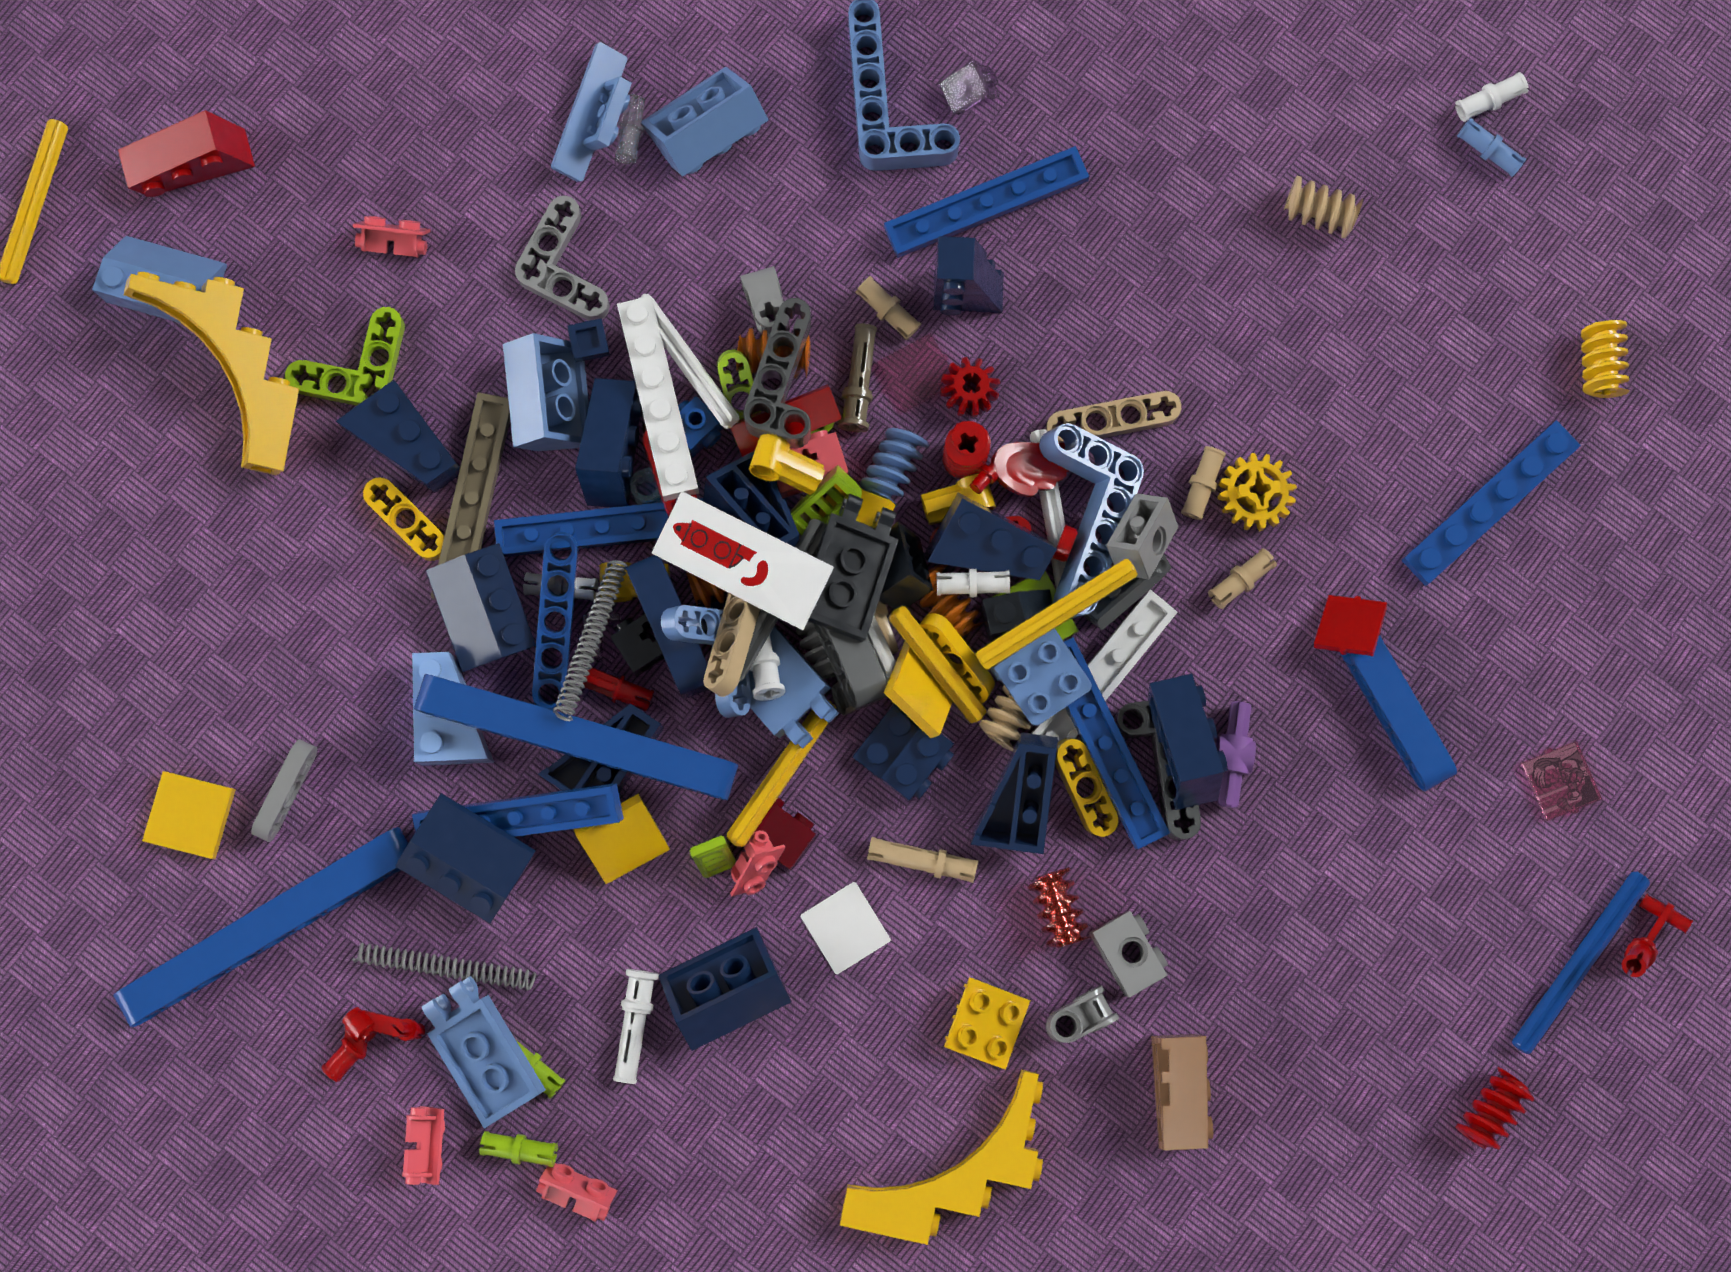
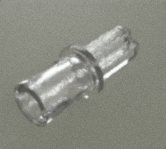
M628 94L630 95V102L623 112L622 121L617 124L619 138L615 159L624 164H631V162L634 164L637 162L640 136L644 134V127L641 125L645 99L641 95Z

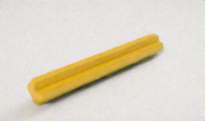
M905 606L892 611L888 617L890 623L968 722L973 724L983 719V716L987 713L986 708Z

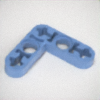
M690 605L667 608L661 616L662 631L668 639L673 641L706 644L713 647L723 610ZM702 617L705 619L707 624V634H705L702 630ZM678 621H679V622H685V621H687V622H686V627H683V625L679 624ZM749 671L744 680L739 681L732 693L725 697L715 694L717 709L723 717H737L746 715L751 707Z

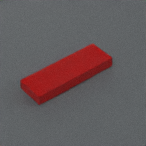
M828 384L785 401V404L800 408L808 414L811 422V431L842 419ZM765 411L753 414L751 420L757 424H762L769 420L770 415ZM743 418L730 428L742 457L753 452L759 438L749 433ZM792 422L786 426L785 430L791 435H797L803 432L805 427L799 422Z

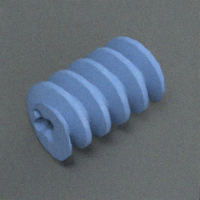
M888 428L885 432L887 440L880 442L879 450L881 452L873 455L872 460L875 465L867 467L866 473L869 477L861 479L860 487L865 491L891 500L896 505V508L898 505L891 499L892 495L899 497L904 495V492L897 486L898 483L908 485L911 482L903 474L904 471L916 472L917 468L910 460L911 458L922 460L923 455L916 448L917 446L927 448L929 443L913 432L898 428Z

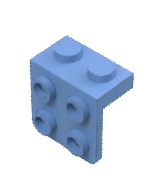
M1055 628L990 668L996 680L1003 682L1032 725H1040L1089 692L1092 687L1091 681Z

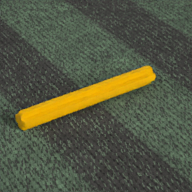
M49 119L47 121L0 262V280L5 283L16 284L19 280L68 131V126L56 119Z
M1123 559L976 652V657L984 669L989 670L1130 582L1138 575L1134 565L1129 559Z
M811 710L802 723V726L810 733L813 739L804 748H801L799 744L795 745L792 741L789 742L727 832L726 837L733 845L744 847L828 725V722L824 718L821 719L813 710Z

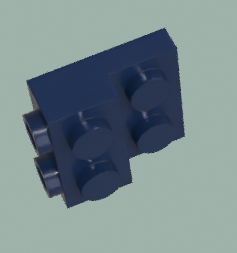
M894 703L852 758L909 802L913 796L920 800L932 784L927 779L935 768L942 772L955 755L950 751L954 743L943 734L930 738Z

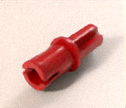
M593 667L588 670L590 675L585 676L587 682L583 683L585 688L611 697L614 703L618 700L626 704H632L647 712L654 690H649L626 681L623 675L621 678H618Z

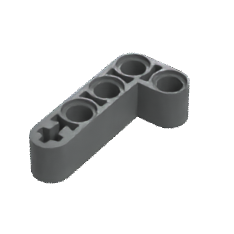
M790 298L781 304L744 407L745 425L751 435L759 438L762 434H774L787 440L790 448L794 449L805 446L811 438V422L808 414L800 408L785 404L811 329L810 307L800 298ZM795 314L800 315L801 319L795 321L793 333L789 332V319H793ZM779 346H788L793 350L792 354L788 357H779L774 351ZM770 378L778 379L782 383L777 390L773 391L765 389L762 385ZM758 411H765L770 415L769 420L762 424L753 422L751 417ZM792 422H799L805 427L803 432L797 435L787 433L785 428Z
M814 624L838 680L832 686V696L839 712L842 715H848L887 697L883 693L887 680L868 635L865 641L860 642Z
M1141 701L1125 704L1116 712L1114 720L1124 738L1151 736L1161 815L1170 832L1168 837L1175 841H1183L1194 837L1201 826L1199 805L1181 809L1182 819L1189 820L1190 827L1185 828L1184 833H1182L1181 828L1174 826V821L1180 818L1179 810H1171V805H1174L1173 799L1175 796L1169 792L1168 784L1173 777L1166 774L1164 765H1167L1168 761L1163 753L1162 742H1158L1149 702ZM1125 712H1133L1138 715L1140 719L1138 729L1131 730L1124 725L1122 719Z

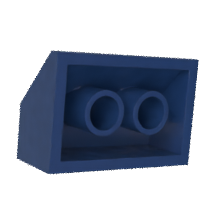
M499 543L425 570L462 672L536 646Z
M441 793L410 840L395 867L486 922L491 923L536 850Z
M757 927L659 974V979L675 1022L691 1051L792 1002Z

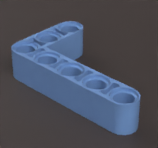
M874 0L852 1L848 12V28L858 150L861 164L873 171L935 167L951 164L958 156L960 143L959 132L954 126L942 123L889 127L880 10ZM860 15H868L872 19L864 23L856 18ZM864 47H870L875 52L871 55H863L859 53V50ZM869 79L875 81L878 85L873 88H865L861 83ZM874 112L879 114L880 118L877 121H868L863 116ZM940 140H947L952 144V147L944 150L938 148L935 143ZM909 142L915 144L918 149L913 152H906L901 148V145ZM871 145H878L883 149V152L874 155L868 153L866 149Z
M1070 423L1062 424L1043 434L1039 443L1040 451L1047 460L1094 483L1095 486L1056 589L1053 603L1111 567L1113 561L1106 545L1135 494L1138 492L1144 474L1143 464L1136 456ZM1058 436L1063 439L1065 449L1061 448L1058 444ZM1088 452L1094 456L1095 465L1089 460ZM1119 467H1120V468L1123 470V472H1124V475H1125V478H1124V479H1122L1121 476L1119 475V471H1118ZM1107 498L1113 504V512L1107 506ZM1096 530L1101 534V543H1099L1096 539ZM1084 562L1090 567V576L1084 571ZM1098 602L1094 603L1093 605L1086 608L1085 610H1083L1082 612L1078 613L1070 619L1091 613L1092 611H1094Z

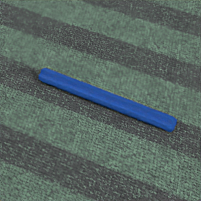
M1637 871L1629 874L1512 1040V1044L1519 1051L1525 1054L1532 1053L1650 885V880Z

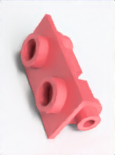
M364 216V221L353 224V228H361V233H356L355 247L361 248L363 252L387 254L389 241H394V255L416 258L420 255H426L427 241H422V235L430 233L431 229L420 228V222L399 220V225L386 224V218Z
M754 832L744 847L745 852H741L731 869L732 879L736 883L730 893L731 897L743 893L752 895L762 890L772 870L777 866V861L783 853L785 845L773 847L766 832Z
M426 1106L411 1107L410 1115H406L405 1142H417L416 1149L404 1150L402 1176L406 1177L405 1184L419 1185L420 1183L439 1185L440 1172L442 1170L441 1153L443 1133L445 1131V1109Z
M556 1163L554 1167H546L539 1179L540 1183L536 1192L542 1194V1199L566 1208L570 1197L576 1199L572 1211L594 1222L597 1219L605 1221L610 1205L618 1191L609 1187L602 1180L588 1178L575 1172L568 1165Z

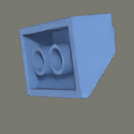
M724 67L641 121V124L670 166L683 177L686 174L698 171L703 166V163L713 156L727 152L732 147V144L742 137L755 134L760 129V126L769 119L752 86L729 68Z
M125 236L103 257L92 290L106 303L181 323L150 304L124 296L125 284L130 274L137 275V272H148L159 276V281L174 284L175 281L187 282L195 285L197 291H201L207 279L213 280L214 277H224L227 264Z
M532 333L504 343V364L513 447L533 451L580 448L589 399L585 362L575 363L571 342Z

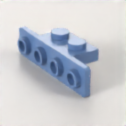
M602 42L597 43L593 49L551 163L553 170L576 182L584 180L593 152L608 147L615 141L619 131L616 125L620 114L626 110L630 102L628 92L632 83L621 77L627 57Z

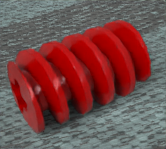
M963 421L957 423L949 431L945 439L942 462L945 470L951 476L962 479L978 474L981 466L986 465L991 440L988 431L982 425L974 421Z
M1497 1067V1070L1502 1078L1491 1076L1488 1080L1494 1090L1482 1088L1480 1091L1481 1096L1486 1102L1480 1100L1472 1102V1106L1477 1114L1467 1111L1464 1113L1463 1117L1469 1126L1463 1124L1455 1126L1462 1135L1483 1149L1490 1147L1499 1150L1501 1146L1494 1138L1495 1135L1506 1138L1509 1136L1503 1124L1508 1123L1514 1126L1518 1124L1511 1113L1513 1111L1526 1113V1109L1520 1103V1100L1524 1099L1531 1102L1535 1100L1527 1086L1500 1067Z

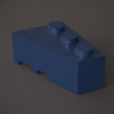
M939 236L934 270L933 310H940L941 314L949 316L960 315L961 311L1002 313L1004 272L1001 269L995 270V261L987 259V252L976 238Z
M594 379L575 467L587 506L609 508L629 506L635 451L639 441V418L643 417L635 381Z
M392 380L336 420L345 432L361 441L434 493L459 475L460 467L395 380Z
M755 450L705 477L703 502L796 547L799 541V532L786 500L782 499L777 487V481L770 482L759 479L749 471Z
M958 492L924 556L927 562L986 572H1004L1009 570L1011 576L1040 580L1057 548L1049 540Z
M1192 673L1149 683L1148 702L1158 742H1162L1168 764L1164 765L1166 774L1173 777L1177 790L1176 797L1173 799L1175 810L1217 801L1224 772L1228 771V766L1223 750L1217 751L1214 739H1217L1214 720L1212 717H1206L1203 708L1206 706V697L1202 685L1196 686Z
M629 704L603 724L655 740L664 730L661 723L632 704ZM566 754L550 767H546L538 773V775L562 791L617 783L619 794L633 775L632 773Z
M1021 733L976 825L970 845L1044 854L1058 737Z

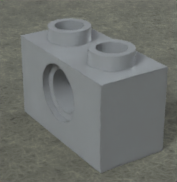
M1135 494L1106 545L1114 565L1123 559H1129L1137 571V578L1148 580L1151 578L1178 529L1169 499L1159 496Z
M1126 911L1089 932L1090 937L1125 997H1131L1168 976L1164 970V967L1168 965L1164 955L1157 946L1151 947L1145 935L1149 934L1145 922L1139 914L1133 916L1131 911ZM1130 941L1137 944L1140 949V956L1133 963L1127 962L1122 956L1123 946Z

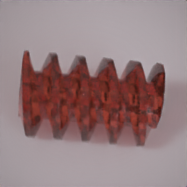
M1070 867L1036 877V880L1028 886L1029 891L1041 893L1032 901L1033 905L1045 906L1037 914L1038 919L1049 920V923L1041 929L1042 933L1054 934V937L1046 942V947L1060 948L1092 938L1091 936L1080 935L1088 927V923L1076 922V918L1084 913L1083 908H1072L1071 906L1080 898L1079 894H1067V890L1075 885L1074 880H1063L1062 878L1071 870Z

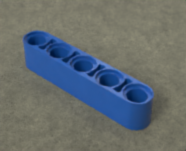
M557 532L551 535L545 543L532 697L537 706L551 710L557 707L556 702L559 699L557 698L554 701L544 700L540 695L539 689L542 685L550 683L558 688L559 694H562L560 689L564 687L563 682L566 681L565 676L568 675L578 543L575 537L566 532ZM557 539L568 541L572 549L571 555L564 559L557 558L552 553V543ZM555 575L563 576L569 585L567 592L559 595L554 594L549 589V579ZM560 612L565 618V626L560 630L550 629L545 621L548 613ZM552 647L558 649L562 654V662L555 666L545 663L542 656L545 649Z
M1379 635L1374 656L1353 653L1341 655L1417 786L1426 792L1456 775L1457 768L1381 636Z

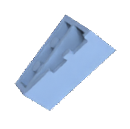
M450 652L412 653L414 762L422 766L494 763L482 733L483 730L414 710L424 674L466 685L457 658Z

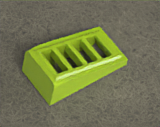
M837 465L822 479L816 491L812 495L807 494L790 512L801 536L808 526V523L800 516L804 512L811 519H818L826 524L827 518L831 513L839 515L842 502L848 498L849 494L861 498V487L840 466ZM835 484L846 493L845 496L834 487ZM825 493L837 503L834 507L823 497ZM816 503L826 515L822 517L811 505Z
M722 835L694 846L689 850L700 873L705 878L731 869L736 863L729 842Z

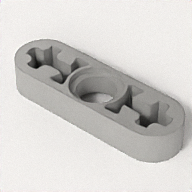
M301 739L297 740L292 746L253 823L252 835L267 842H271L275 838L317 754L316 746Z

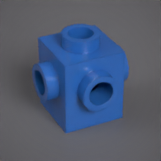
M697 396L690 402L684 400L678 405L690 455L694 457L704 447L710 449L722 436L720 431L723 429V426L718 422L708 406Z

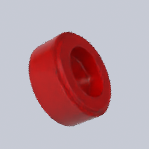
M1065 525L1053 559L1067 562L1078 534L1077 529Z

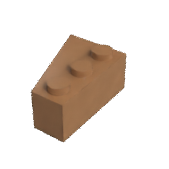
M1198 1034L1151 1036L1158 1146L1164 1151L1208 1148V1139H1213V1122L1211 1116H1208V1101L1211 1100L1209 1079H1207L1208 1049L1206 1036Z

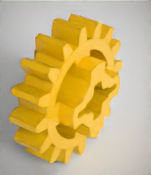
M1251 453L1248 457V463L1242 457H1239L1235 461L1236 469L1232 466L1227 467L1224 473L1228 478H1222L1218 486L1226 489V491L1221 492L1217 497L1218 500L1227 501V505L1222 509L1223 514L1231 511L1234 513L1231 523L1235 524L1241 519L1244 521V530H1248L1253 523H1256L1258 530L1263 531L1266 528L1267 521L1272 527H1275L1280 523L1278 516L1285 519L1290 514V511L1285 506H1292L1296 502V499L1289 496V493L1293 492L1297 486L1296 484L1287 483V479L1292 475V472L1286 471L1282 473L1279 470L1283 463L1281 460L1272 465L1270 464L1269 454H1266L1261 461H1258L1256 454ZM1246 472V483L1235 487L1237 478ZM1264 472L1267 473L1268 475H1270L1275 481H1273V480H1271L1269 477H1267V476L1264 474ZM1253 486H1256L1257 491H1263L1264 494L1260 499H1258L1257 493L1250 492ZM1279 497L1275 509L1268 512V501ZM1239 504H1243L1250 512L1243 509Z

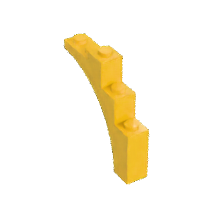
M137 272V275L130 274L125 284L124 296L150 304L177 319L199 337L219 361L232 385L241 413L244 439L241 468L276 476L283 472L299 388L290 386V381L278 377H269L268 381L264 380L272 338L262 336L263 332L254 328L242 327L241 331L236 330L244 288L235 286L233 280L214 277L213 280L207 279L201 291H197L196 286L182 281H175L174 284L159 281V276L152 273Z
M1021 1069L1013 1098L999 1124L976 1150L957 1165L934 1177L907 1185L876 1188L848 1184L840 1226L928 1245L929 1236H937L941 1214L934 1213L935 1207L980 1217L981 1208L988 1209L992 1187L986 1186L987 1180L1031 1189L1033 1180L1039 1182L1043 1159L1037 1158L1038 1151L1035 1148L1025 1147V1141H1032L1036 1119L1030 1118L1033 1103H1040L1043 1090V1082L1038 1081L1039 1074Z

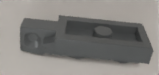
M1163 554L1149 580L1134 578L1099 600L1094 611L1083 616L1100 630L1106 628L1169 572L1172 567L1166 556Z

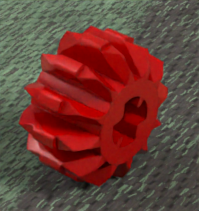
M963 357L961 367L952 362L948 367L951 374L942 375L941 382L947 386L941 388L940 395L951 397L946 403L948 409L953 408L956 404L960 406L957 412L958 416L962 417L966 408H969L973 418L978 416L979 407L983 411L988 412L992 407L990 401H996L999 397V393L994 388L999 386L1000 380L998 378H988L993 373L994 368L993 366H988L982 370L980 368L982 365L981 358H977L974 366H971L968 357ZM966 381L968 385H970V382H973L977 386L974 393L972 389L969 393L963 389Z

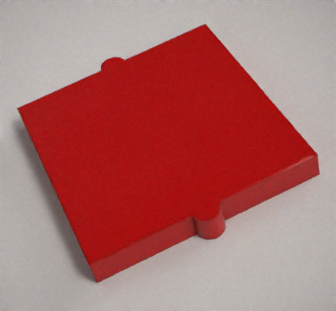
M1328 595L1314 641V648L1338 651L1341 655L1353 653L1374 656L1388 607L1387 602L1361 599V596L1350 598Z

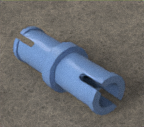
M1472 118L1465 123L1457 134L1458 138H1461L1481 153L1480 157L1483 160L1490 159L1511 177L1518 172L1526 161L1525 157H1522L1502 142L1503 138L1500 135H1492L1473 121Z

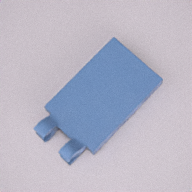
M775 625L770 633L772 650L780 659V665L777 668L780 683L785 686V694L773 700L760 701L754 699L752 691L755 688L753 672L749 670L750 708L774 736L781 738L786 734L795 745L799 744L801 748H804L813 737L798 721L811 708L821 719L824 718L828 723L839 712L824 696L831 687Z
M469 976L449 988L452 998L460 1006L451 1012V1004L445 994L432 999L421 1007L426 1017L435 1027L427 1035L485 1129L546 1089L489 995L479 999L478 986L475 980Z

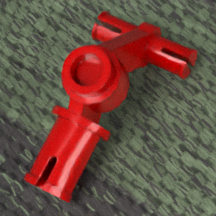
M1648 893L1643 898L1639 907L1659 918L1646 938H1634L1624 952V958L1621 963L1622 969L1626 974L1629 969L1633 971L1630 975L1631 977L1642 976L1646 969L1655 962L1658 951L1653 941L1665 922L1686 934L1694 921L1674 910L1675 906L1668 902L1665 905L1648 895Z
M356 1007L349 1011L342 1020V1023L345 1025V1037L341 1040L342 1045L321 1066V1069L331 1080L340 1082L342 1077L358 1059L366 1057L367 1043L376 1036L377 1032L397 1037L403 1041H411L422 1038L421 1035L425 1034V1027L413 1019H400L361 1010L359 1007Z

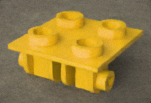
M969 977L967 984L963 986L965 990L961 1001L956 1006L958 1008L957 1012L952 1017L954 1020L949 1034L945 1036L946 1042L944 1047L1006 1070L1031 1000Z

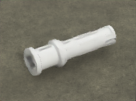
M770 635L749 669L753 672L755 688L752 691L753 698L760 701L773 700L785 694V686L780 683L777 668L780 665V659L772 650Z
M626 969V975L629 979L626 997L621 1000L620 1005L622 1010L625 1011L613 1081L635 1084L637 1083L636 1077L646 1016L653 1011L654 1005L651 1003L653 984L655 980H658L659 974Z

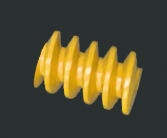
M1599 321L1581 330V338L1585 340L1582 343L1581 351L1586 354L1582 357V365L1586 367L1582 372V378L1587 381L1583 384V392L1585 394L1598 398H1613L1629 393L1630 390L1619 388V384L1629 381V376L1618 374V371L1629 367L1628 362L1618 360V357L1628 354V349L1617 347V344L1628 340L1627 335L1617 333V330L1627 327L1626 321Z

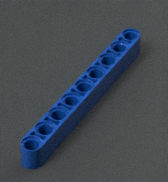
M424 674L414 706V710L727 801L738 769V764L558 712L566 718L568 716L573 718L572 721H564L558 718L551 709L429 674Z
M400 827L393 828L118 990L113 994V997L129 1026L133 1028L150 1020L401 871L395 866L409 843Z

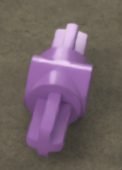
M1241 701L1231 702L1227 732L1218 736L1216 741L1217 751L1223 750L1228 766V771L1224 772L1217 803L1227 808L1238 807L1242 776L1251 773L1256 753V742L1253 741V738L1248 737L1252 707L1251 704Z

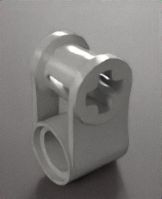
M774 266L740 276L748 306L751 307L756 327L760 334L763 330H767L768 336H770L775 321L769 322L766 316L773 314V317L776 319L778 310L783 303L782 291Z
M1100 985L1075 998L1073 1002L1052 1012L1048 1016L1045 1026L1049 1037L1056 1042L1070 1043L1118 1020V1014L1112 1013L1102 994L1104 992L1103 986ZM1063 1015L1069 1017L1073 1024V1030L1065 1037L1059 1035L1055 1028L1057 1019Z

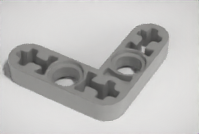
M566 195L559 196L549 204L516 264L515 275L522 287L586 320L603 319L610 309L605 291L556 266L581 221V211L576 200ZM568 206L573 216L571 218L568 216L563 218L560 227L565 232L561 233L556 228L560 221L557 211L559 209L564 211ZM545 235H553L558 239V244L552 251H543L539 248V241ZM536 253L541 258L537 265V271L540 275L538 278L532 276L527 280L524 270L526 268L529 270L534 268L537 260L532 254ZM560 280L569 281L572 284V290L569 295L564 297L556 296L553 293L555 283ZM583 288L581 294L588 300L593 301L595 297H599L598 300L601 307H594L591 311H588L586 302L578 298L579 289Z

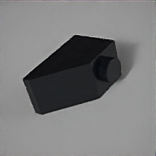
M1050 589L1018 591L983 599L980 604V610L988 641L999 638L1053 604Z

